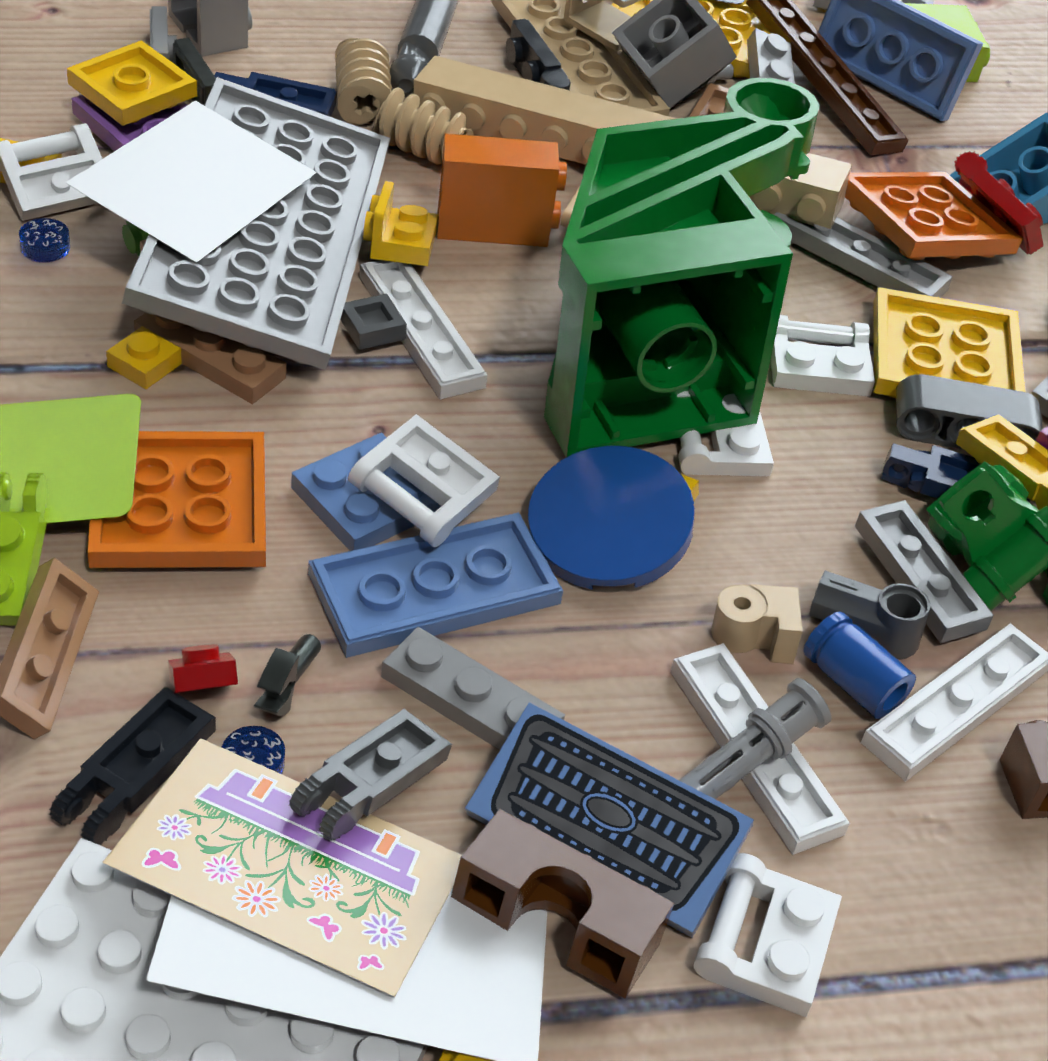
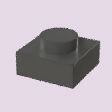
M388 294L345 302L340 320L359 350L406 339L407 323Z

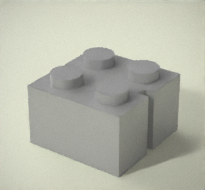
M168 0L169 16L182 33H186V38H190L201 56L248 48V30L252 28V15L248 7V0Z

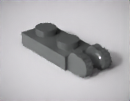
M403 709L326 759L321 769L313 773L308 779L306 778L295 788L288 806L299 816L303 815L305 817L312 810L315 811L321 807L330 794L335 791L342 798L335 805L331 806L319 824L320 832L331 841H335L342 834L352 830L363 814L369 816L448 759L452 744L407 710Z

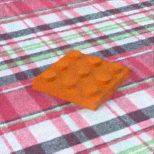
M946 172L850 173L845 198L850 201V206L865 215L874 224L875 230L886 235L899 247V252L909 259L923 260L925 257L958 259L961 256L976 255L993 258L995 255L1016 254L1023 238Z
M139 431L132 508L127 514L120 517L90 520L88 540L89 568L266 567L264 432Z

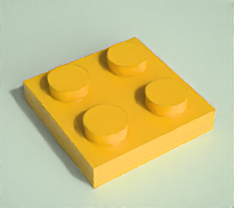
M142 40L67 68L68 84L122 126L138 122L141 118L166 108L175 107L179 103L197 96V80Z

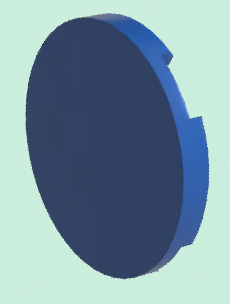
M601 446L586 449L566 457L544 474L536 485L529 503V530L552 572L569 583L591 590L593 585L623 586L634 584L635 588L657 580L669 572L682 559L693 537L695 508L693 496L687 482L664 459L633 447Z

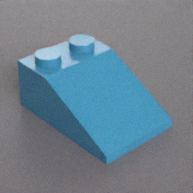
M1046 112L979 156H982L987 161V171L995 179H1004L1013 189L1015 196L1024 205L1031 203L1038 210L1043 219V224L1048 223V113ZM956 171L950 174L959 183L961 175H958Z

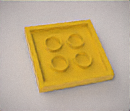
M878 287L873 301L874 393L896 398V387L900 381L915 374L1025 392L1018 311Z

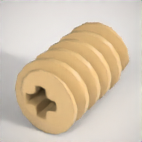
M349 38L340 42L335 51L337 109L347 123L362 125L375 121L381 105L392 91L389 55L386 48L378 41L369 38Z
M399 87L394 88L383 102L373 126V132L391 138L389 146L397 145L400 150L413 152L419 158L428 157V160L436 165L442 164L445 133L473 136V130L465 128L466 116L464 113H456L450 121L451 110L448 107L442 106L435 113V103L433 101L426 100L420 106L418 95L413 93L405 99L404 91Z

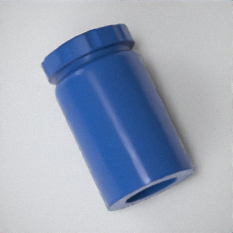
M841 611L829 615L820 622L808 637L803 648L804 655L813 663H817L818 667L875 719L883 718L902 704L916 682V675L860 626L853 624L852 619Z

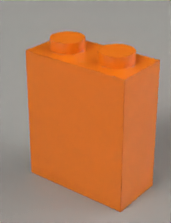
M445 133L437 210V239L548 247L551 229H559L561 201H555L556 191L565 190L567 178V162H559L558 142Z

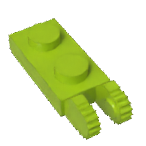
M0 472V625L16 626L38 570L47 525L44 520L48 485L44 473H29L27 475L22 494L23 512L9 511L12 496L10 475H8V472Z

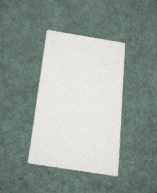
M451 890L397 995L393 997L171 895L146 979L157 984L493 1061H538L547 911L543 909L528 911L521 915L511 928L506 931L451 897Z

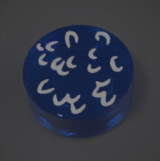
M51 218L34 219L25 223L19 230L21 252L25 257L33 261L53 262L63 258L70 251L69 229L61 221Z
M262 726L242 727L229 734L222 744V748L277 773L283 774L285 745L281 737L271 729Z

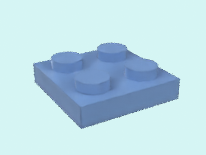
M382 432L292 472L291 488L349 551L374 546L415 526L370 490L362 492L348 481L349 473L356 462L387 438ZM391 467L383 472L433 512L441 507V505Z

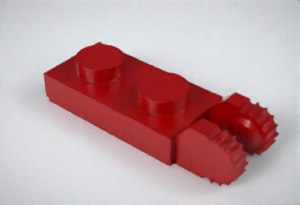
M975 151L964 152L959 157H956L957 160L954 161L955 169L958 175H961L959 184L1023 238L1019 247L1027 255H1031L1042 248L1044 244L1040 227L1043 225V219L1038 210L1031 203L1024 205L1015 196L1013 189L1004 179H995L987 171V161L982 156L979 157V154H976Z

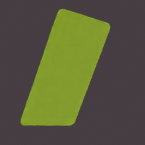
M118 394L0 404V472H8L12 483L9 511L23 512L22 494L27 475L29 473H44L48 485L44 513L46 523L115 518L127 514L133 504L141 399L135 394Z

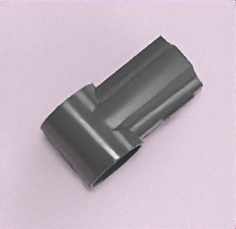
M825 570L819 581L809 615L824 620L829 615L841 611L852 619L853 624L860 626L895 658L906 659L914 655L919 648L930 611V601L922 590L912 585L903 583L891 584L881 590Z

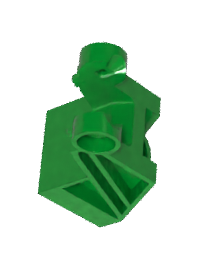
M751 78L739 81L729 88L724 113L597 129L562 244L558 286L563 296L557 351L547 383L544 419L566 457L595 447H631L680 438L692 430L702 434L715 430L757 424L793 252L790 250L792 233L789 226L778 216L758 209L750 199V196L778 184L787 176L791 180L798 179L799 175L806 174L809 170L810 159L806 155L810 152L820 105L816 97L804 87L775 78ZM688 391L691 396L677 397V394ZM734 393L746 413L737 414L726 410L722 405L724 396Z

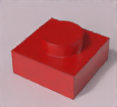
M210 644L187 647L181 650L182 658L168 660L170 683L175 693L238 684L236 660L229 652L219 653V645Z

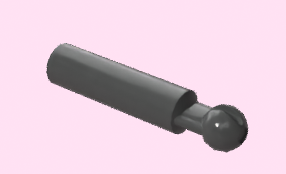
M415 0L398 44V57L390 66L391 85L393 88H401L404 91L405 97L414 93V79L434 56H440L459 0Z

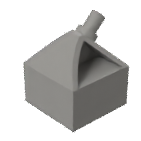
M653 0L612 32L624 53L669 108L684 101L706 84H713L716 80H730L733 76L734 70L731 62L737 56L719 24L698 0Z

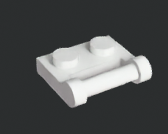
M86 123L71 126L69 132L10 144L8 140L0 141V171L4 176L22 221L97 204L94 200L65 183L102 160L91 130ZM73 150L78 153L22 167L18 163Z
M780 315L770 360L773 387L870 397L875 384L869 349V324L853 322L849 327L789 321L787 315ZM806 342L835 344V345H845V346H843V347H837V346H827V345H816V344H808V343H806Z
M688 391L677 394V397H691ZM734 393L724 396L722 405L726 410L737 414L746 413ZM760 412L757 424L710 432L714 451H709L702 444L700 433L696 430L688 431L680 437L682 449L678 457L681 471L684 474L771 475L774 462Z
M417 414L356 462L348 476V481L360 491L370 490L421 530L420 537L433 547H438L442 544L457 524L497 491L500 476ZM391 467L441 505V507L433 512L383 472Z
M738 853L725 877L727 887L709 941L702 943L699 947L694 961V969L702 978L806 1017L813 1002L842 896L769 870L759 858L753 855ZM751 896L769 902V906L752 960L749 962L738 958L734 949Z

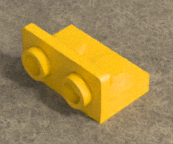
M385 181L381 194L372 195L370 211L366 212L363 240L372 241L370 259L428 266L437 232L438 214L428 213L427 209L417 205H404L400 209L392 208L394 182Z

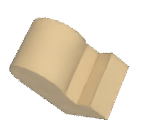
M754 584L731 585L724 588L718 595L711 628L712 638L717 645L724 643L728 650L734 653H746L754 648L770 650L771 662L794 664L803 631L798 588Z

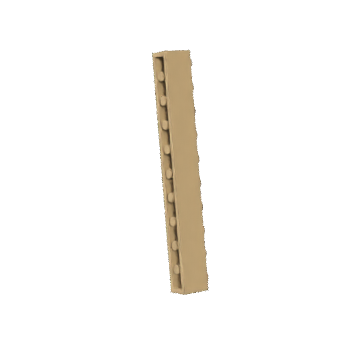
M434 56L414 79V94L419 96L420 106L424 101L431 100L435 103V113L440 107L446 106L451 110L450 121L456 113H464L466 116L465 128H471L474 135L558 142L560 158L582 164H587L595 134L599 128L677 119L439 56ZM808 153L806 156L810 159V165L806 174L799 175V178L791 180L787 176L778 184L750 196V199L758 209L773 215L778 212L797 222L812 226L816 224L831 229L844 203L852 164Z

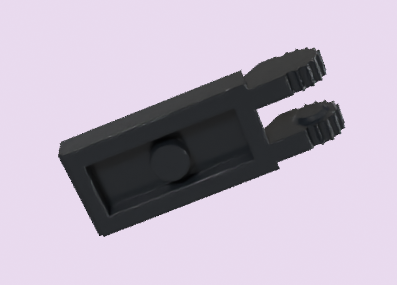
M526 19L512 20L510 38L507 39L505 46L508 61L514 64L523 79L570 91L571 82L561 68V63L530 21Z
M164 687L80 766L81 772L66 785L64 790H61L56 795L49 809L51 810L49 813L50 818L60 825L66 826L71 824L78 815H81L90 806L96 792H99L106 798L87 817L86 822L83 823L84 826L81 829L82 834L80 836L85 840L102 845L110 835L112 836L120 828L127 812L132 814L173 774L199 739L207 740L216 731V717L171 689Z

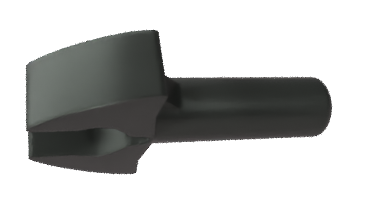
M305 634L300 637L289 652L279 648L274 650L257 687L265 689V692L254 704L255 708L278 716H283L290 711L295 683L321 650V643L317 637Z

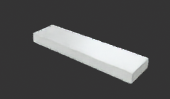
M375 260L360 264L359 278L371 296L388 294L407 323L406 339L401 340V342L439 399L486 388L487 373L411 264L385 260Z
M1010 623L869 727L864 733L861 744L906 782L1048 672V652Z
M724 643L673 660L671 674L720 747H723L746 729V720H748L750 713L757 708L764 710L768 708ZM792 743V752L786 757L776 760L769 757L742 778L792 855L845 835L849 821L794 743Z

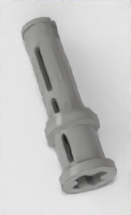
M796 678L787 685L788 693L766 710L757 708L750 713L748 720H746L745 730L715 753L708 756L679 781L717 799L769 757L776 760L792 752V743L814 726L822 728L831 721V713L825 700L810 683L801 678Z

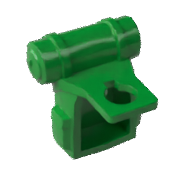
M984 461L951 486L926 510L930 516L928 526L934 536L951 555L962 554L969 568L962 575L988 609L993 611L1005 600L1009 603L1014 600L1017 591L1048 567V505L1038 510L1026 500L1029 492L1017 477L1001 465L992 466Z

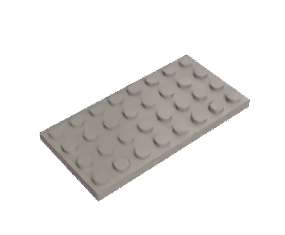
M217 77L205 104L207 108L316 173L197 263L149 234L126 285L122 304L140 309L147 314L158 315L192 326L199 331L210 332L241 342L251 348H259L290 358L300 364L326 370L363 240L366 212L370 211L372 195L376 193L391 138Z

